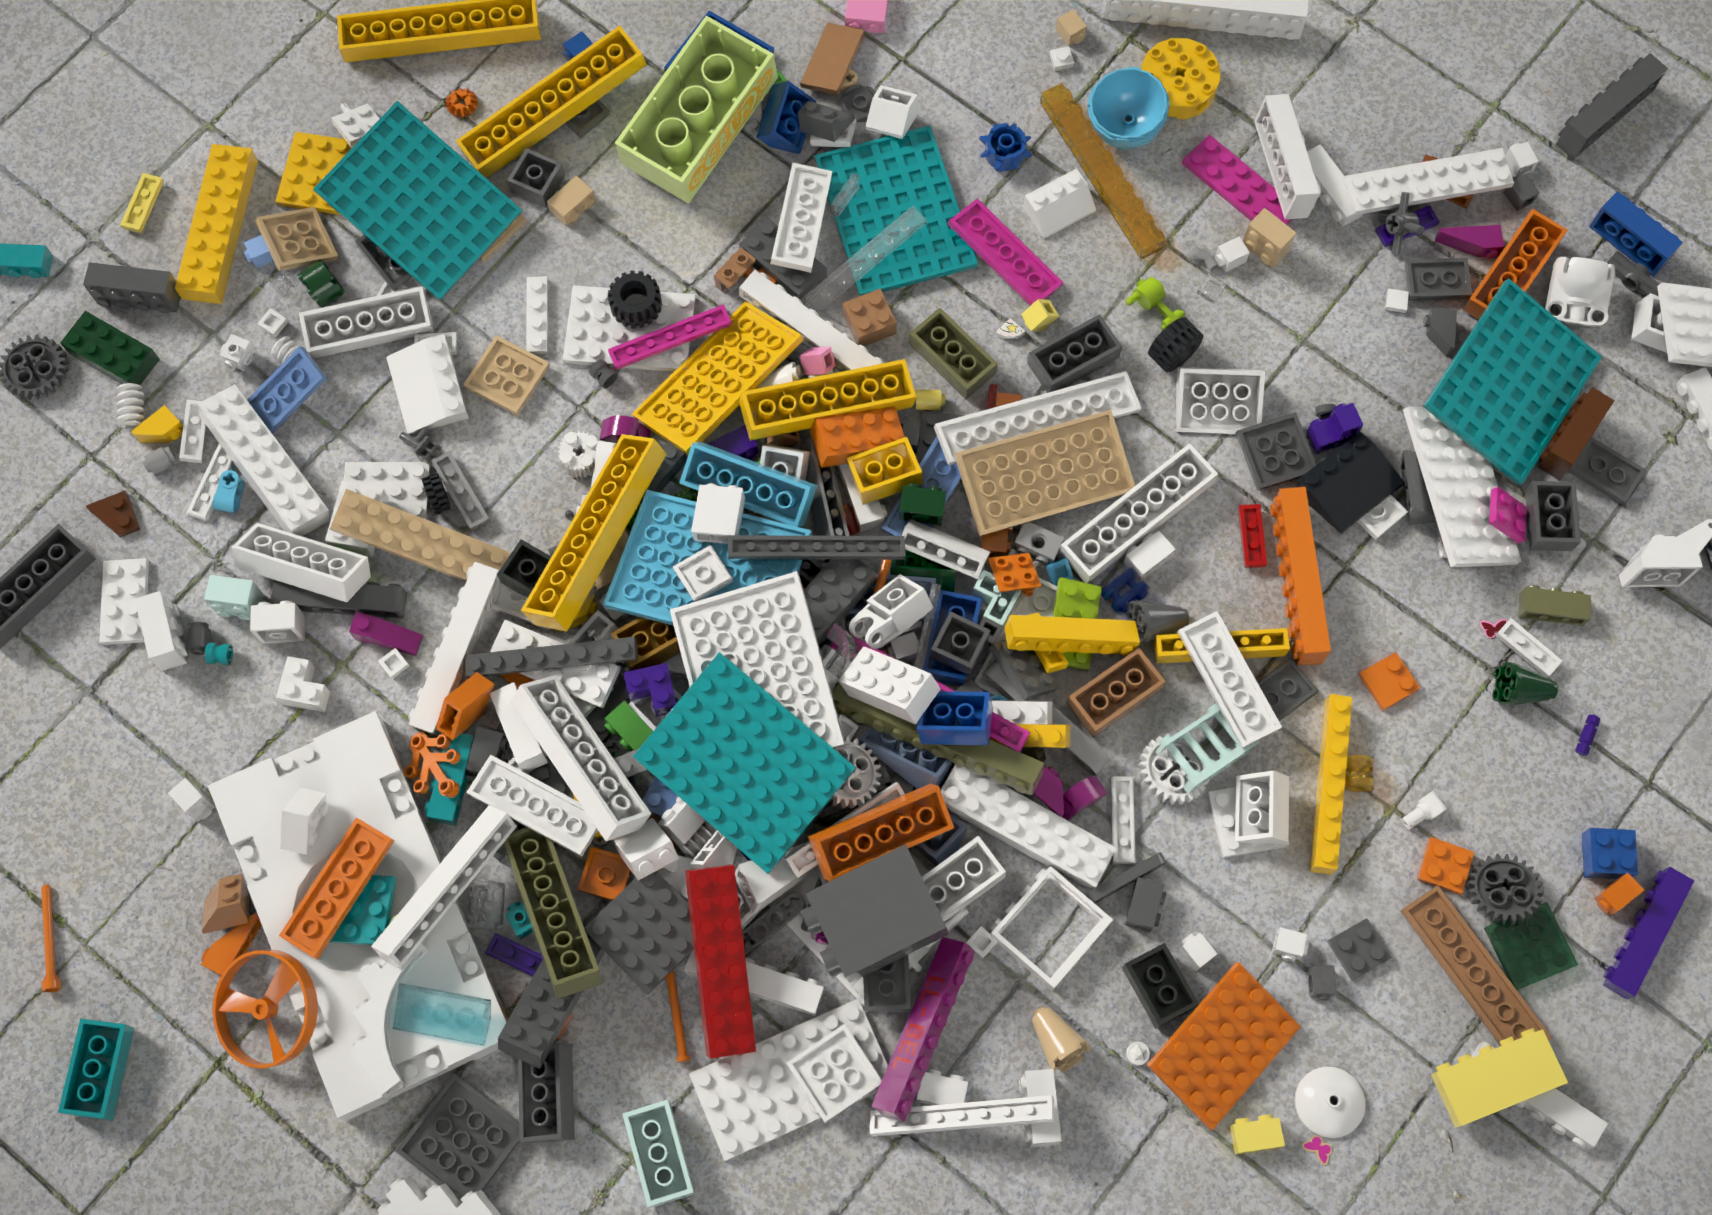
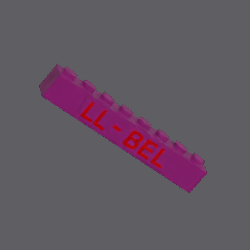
M946 937L941 939L871 1105L872 1108L884 1116L905 1122L907 1115L911 1111L912 1103L920 1089L922 1078L929 1067L934 1049L938 1046L939 1037L947 1024V1018L956 1002L958 991L964 983L968 967L973 961L975 951L965 942Z

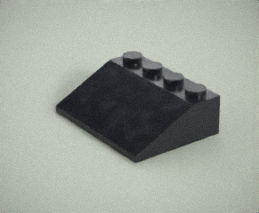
M1362 432L1357 433L1297 480V487H1306L1308 505L1341 534L1404 485L1402 478L1379 448Z

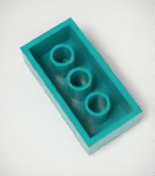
M80 1018L58 1113L107 1121L114 1120L134 1027L126 1024Z

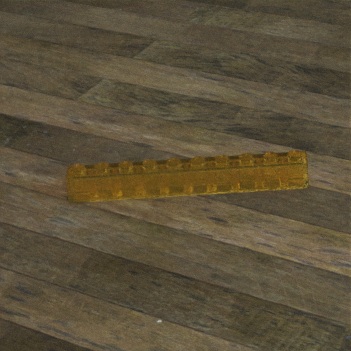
M1060 83L1041 92V106L1139 258L1142 260L1161 251L1165 241L1163 232L1155 226L1152 215L1147 214L1142 200L1136 197L1131 183L1127 182L1123 177L1122 169L1116 166L1112 154L1104 148L1101 137L1093 131L1090 120H1086L1082 108L1073 100L1071 91L1068 88L1066 89L1063 83Z

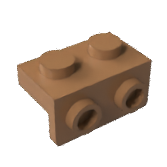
M740 248L715 273V287L721 292L726 287L732 288L756 262V258L743 248Z

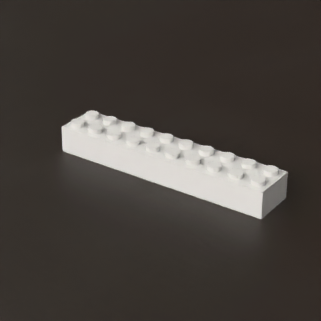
M1106 0L1104 19L1300 40L1307 19L1308 0Z

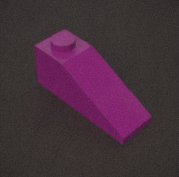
M1501 225L1439 228L1435 236V242L1476 257H1486L1488 259L1499 256L1505 247Z
M356 612L349 633L355 640L392 650L396 648L399 652L414 656L417 655L423 638L422 634L378 617Z

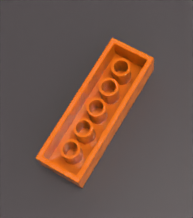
M1532 208L1472 294L1463 310L1480 319L1502 283L1508 278L1526 292L1568 229Z
M930 783L808 836L823 878L830 882L905 844L907 848L913 847L954 829L939 786Z

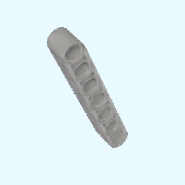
M995 659L982 673L983 678L1008 701H1024L999 662ZM1039 696V697L1032 698V699H1029V700H1026V701H1048V700H1047L1044 696ZM1052 705V724H1071L1070 747L1061 749L1092 776H1097L1110 761V757Z

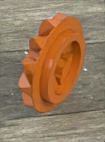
M459 87L458 90L451 91V94L447 96L445 104L447 110L453 116L466 117L476 110L478 100L474 92H471L468 88L462 89ZM458 98L464 100L466 106L458 103Z

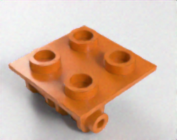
M1030 553L988 558L999 593L1022 590V594L1030 597L1034 594L1035 588L1041 587Z

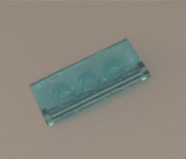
M403 983L399 984L393 1029L485 1045L491 1021V1000Z

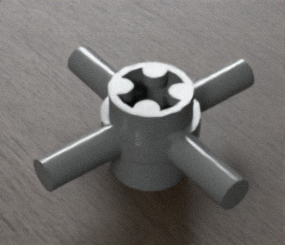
M1401 192L1399 211L1390 215L1382 212L1378 214V220L1386 222L1388 232L1395 234L1392 254H1400L1403 235L1408 233L1422 234L1424 232V227L1419 225L1417 215L1413 212L1407 213L1409 192Z

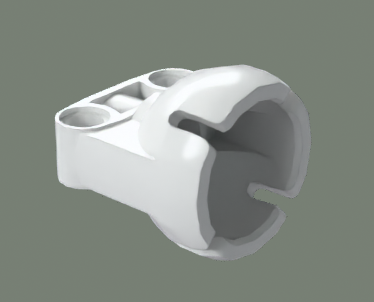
M1567 257L1557 258L1553 266L1546 306L1544 308L1550 312V306L1556 305L1559 308V314L1554 317L1563 324L1581 327H1598L1605 324L1608 320V307L1615 277V266L1604 261L1573 257L1571 260ZM1593 312L1601 314L1600 322L1597 323L1592 319Z

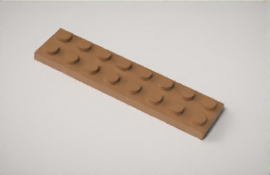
M1438 885L1400 911L1499 1046H1501L1499 1041L1513 1036L1514 1040L1522 1038L1520 1033L1534 1028L1535 1032L1543 1029L1548 1041L1552 1039V1036Z

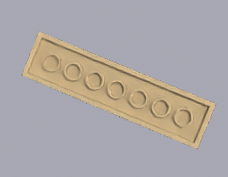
M348 489L344 492L330 527L331 531L465 582L467 581V571L470 567H473L474 562L500 570L510 554L509 551Z

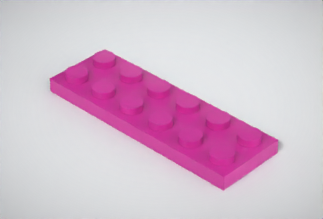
M1210 134L1182 160V164L1250 221L1264 208L1286 225L1293 220L1284 219L1275 188Z
M978 198L949 220L948 225L1030 306L1038 299L1046 300L1062 286L1063 281Z

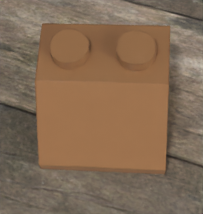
M243 874L230 875L219 879L204 901L203 934L249 922L250 893Z

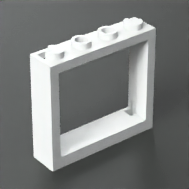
M1050 866L1047 870L1042 869L1035 876L1037 880L1032 887L1027 885L1020 893L1021 900L1017 904L1012 902L1005 911L1007 916L1003 920L997 919L990 929L992 930L991 935L1003 949L1053 991L1106 930L1113 919ZM1048 880L1052 881L1098 921L1097 925L1051 978L1001 935Z

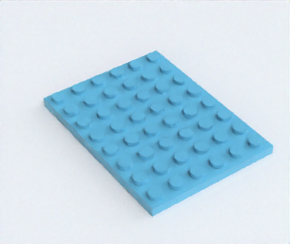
M647 490L603 605L611 610L673 625L670 609L694 602L675 573L673 566L704 548L712 546L733 579L732 583L706 598L792 572H799L803 559H728V544L694 541L691 530L696 508L695 501ZM743 514L739 535L811 536L812 533L808 529Z

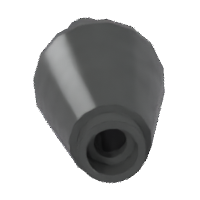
M1138 600L1129 602V619L1126 620L1136 621L1140 639L1139 644H1144L1154 640L1156 635H1167L1189 624V613L1187 609H1182L1181 607Z

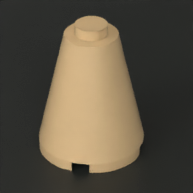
M1040 1007L1033 1013V1026L1049 1068L1054 1070V1074H1057V1069L1064 1072L1072 1068L1083 1059L1081 1054L1084 1051L1087 1054L1090 1052V1044L1050 1007Z

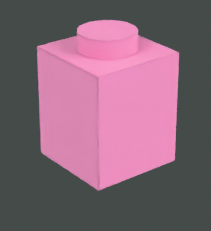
M811 347L800 355V362L805 375L827 374L836 366L831 347Z

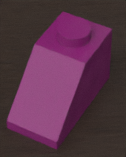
M1044 766L1043 776L1033 794L1055 814L1062 817L1064 814L1062 781L1058 778L1060 774L1051 766L1048 768Z

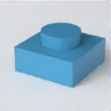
M1062 558L1046 566L1051 584L1055 586L1058 585V579L1061 577L1074 579L1067 558Z

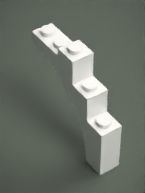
M423 943L417 947L401 968L385 961L384 967H381L377 962L373 964L370 962L360 969L361 973L356 976L371 996L370 1000L365 999L356 1006L357 1010L353 1012L368 1036L358 1038L349 1051L380 1095L385 1098L405 1084L391 1052L389 1038L390 1013L395 995L404 977L414 964L429 951Z
M400 1177L389 1186L391 1190L386 1194L389 1201L377 1209L378 1215H501L482 1190L476 1192L471 1190L460 1199L461 1203L446 1183L439 1186L437 1184L433 1185L425 1192V1196L411 1177L403 1180Z

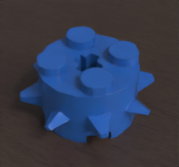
M1008 123L993 124L990 133L979 138L986 145L985 151L980 157H986V160L994 167L995 171L1019 169L1018 166L1023 163L1024 158L1032 156V153L1026 149V142L1031 139V136H1025L1022 129L1017 127L1015 123L1011 126Z

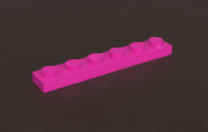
M723 304L609 348L608 353L615 369L618 370L732 325V321Z

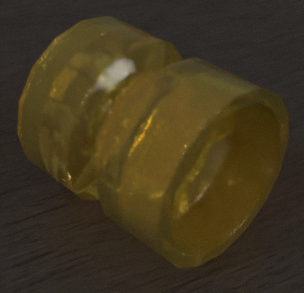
M1368 755L1347 756L1346 772L1348 774L1345 777V790L1352 792H1369L1374 790V776L1371 775L1374 771L1373 757Z

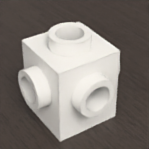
M231 334L228 341L221 347L220 357L226 367L232 370L237 368L244 371L246 366L251 363L255 349L250 341Z

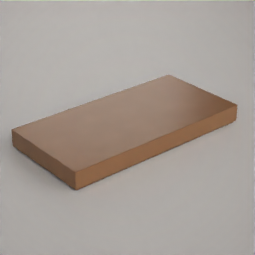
M827 23L800 82L801 88L838 95L864 38V30Z

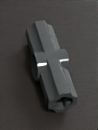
M1619 251L1609 259L1607 263L1615 266V274L1622 278V283L1627 289L1637 290L1645 297L1650 293L1659 296L1657 286L1660 283L1650 276V271L1646 266L1640 263L1634 264Z

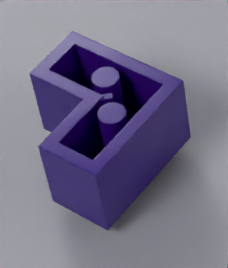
M1342 403L1334 407L1329 418L1324 420L1319 418L1312 421L1306 434L1315 454H1319L1342 446L1359 433L1364 424L1354 403L1347 405Z
M667 663L624 672L630 701L651 696L656 717L667 715L676 705Z

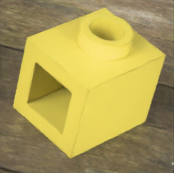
M1038 299L1021 314L1025 320L1026 327L1031 331H1044L1060 317L1051 301Z

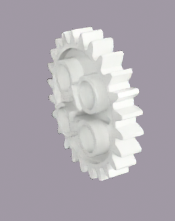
M1158 736L1156 742L1151 740L1148 744L1149 746L1144 748V753L1139 757L1142 762L1139 763L1138 767L1144 769L1139 773V776L1145 777L1142 784H1149L1147 792L1154 790V798L1161 795L1163 803L1167 798L1170 799L1171 805L1176 802V799L1180 805L1185 802V799L1190 803L1193 797L1198 798L1200 792L1206 789L1204 785L1209 780L1188 794L1183 788L1188 782L1187 774L1180 767L1165 780L1161 781L1160 778L1166 775L1178 763L1167 749L1157 755L1155 751L1160 746L1159 741L1163 739L1161 736ZM1184 739L1175 743V746L1182 755L1188 758V762L1194 770L1199 772L1204 770V764ZM1155 764L1161 765L1163 770H1158ZM1170 781L1176 782L1178 787H1173Z
M847 736L844 738L845 745L834 749L848 761L851 755L850 762L856 768V763H858L862 770L857 768L841 789L833 796V806L841 802L842 809L848 806V804L852 809L856 805L861 806L870 800L871 796L877 792L875 788L880 785L877 779L882 776L876 772L881 766L874 765V761L878 758L870 756L873 750L866 751L864 749L866 743L859 746L857 738L850 742V737ZM850 783L854 784L856 790L851 788Z

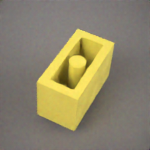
M1272 1114L1258 1116V1121L1252 1122L1249 1121V1118L1236 1119V1124L1229 1126L1235 1155L1277 1149L1285 1146L1280 1118H1272Z

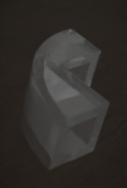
M835 622L826 637L838 645L839 648L824 668L840 679L858 655L859 648L854 637Z

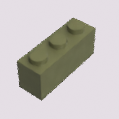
M1530 585L1525 587L1519 594L1518 618L1584 626L1591 618V595L1584 594L1582 591L1564 592L1559 588L1548 590L1540 589L1536 585Z

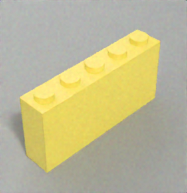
M1534 1028L1520 1033L1522 1038L1514 1040L1513 1036L1499 1041L1500 1047L1493 1049L1492 1045L1478 1050L1480 1055L1471 1057L1469 1053L1457 1058L1459 1063L1450 1066V1063L1447 1062L1436 1067L1438 1072L1431 1074L1455 1128L1568 1083L1543 1029L1535 1032Z

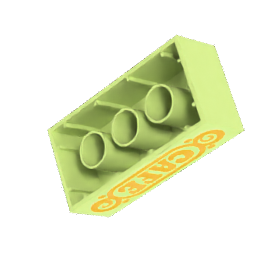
M705 16L616 140L615 146L622 165L689 204L777 80L778 74L774 54L710 17Z

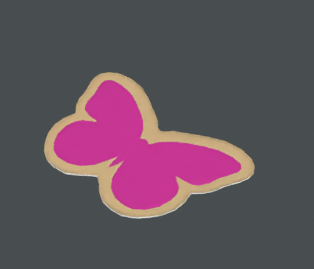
M1315 1135L1302 1144L1304 1150L1316 1152L1317 1158L1322 1165L1328 1164L1332 1147L1329 1143H1323V1139L1320 1136Z

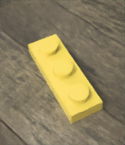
M142 173L120 226L122 229L142 234L164 183L161 177Z

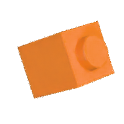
M1626 873L1610 883L1594 899L1598 902V907L1604 913H1608L1611 916L1641 894L1644 889L1629 873Z

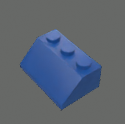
M790 81L774 84L756 138L771 148L800 154L807 133L801 132L798 112L808 101L816 103V100Z

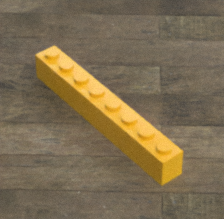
M1330 694L1325 700L1309 872L1332 875L1338 870L1352 697Z

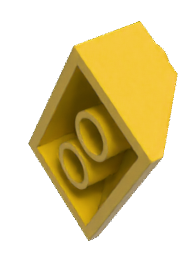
M907 437L847 457L848 466L862 505L902 492L903 485L908 486L909 483L923 484L922 470Z

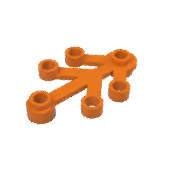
M418 732L410 740L409 746L413 754L410 765L404 769V775L412 780L418 777V766L422 755L424 761L420 779L413 785V790L421 795L425 794L429 789L430 771H432L439 782L438 789L441 795L447 798H454L459 792V784L446 777L438 762L456 764L460 760V753L454 749H450L446 753H431L429 750L430 747L447 749L451 744V739L446 735L441 734L437 738H429L426 733Z

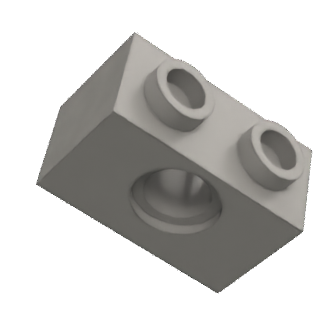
M1031 522L1023 524L1014 542L1013 549L1018 554L1030 553L1031 558L1036 559L1039 564L1047 566L1055 562L1060 546L1064 542V537ZM1039 542L1043 547L1035 548L1033 543Z

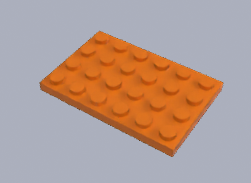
M1236 962L1148 1062L1147 1066L1208 1129L1213 1130L1301 1026L1241 963Z

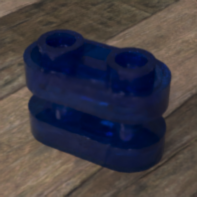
M1133 567L1126 570L1101 591V596L1105 601L1110 598L1114 600L1111 608L1116 614L1120 612L1122 614L1126 613L1129 610L1130 601H1141L1149 594L1147 591L1149 586L1144 580L1139 583L1134 580L1138 573ZM1128 585L1131 589L1121 596L1118 592Z

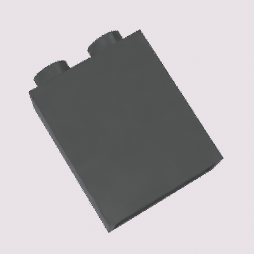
M906 844L805 893L811 906L801 910L811 935L814 936L823 931L830 945V948L820 952L829 974L833 978L843 973L849 983L949 935Z

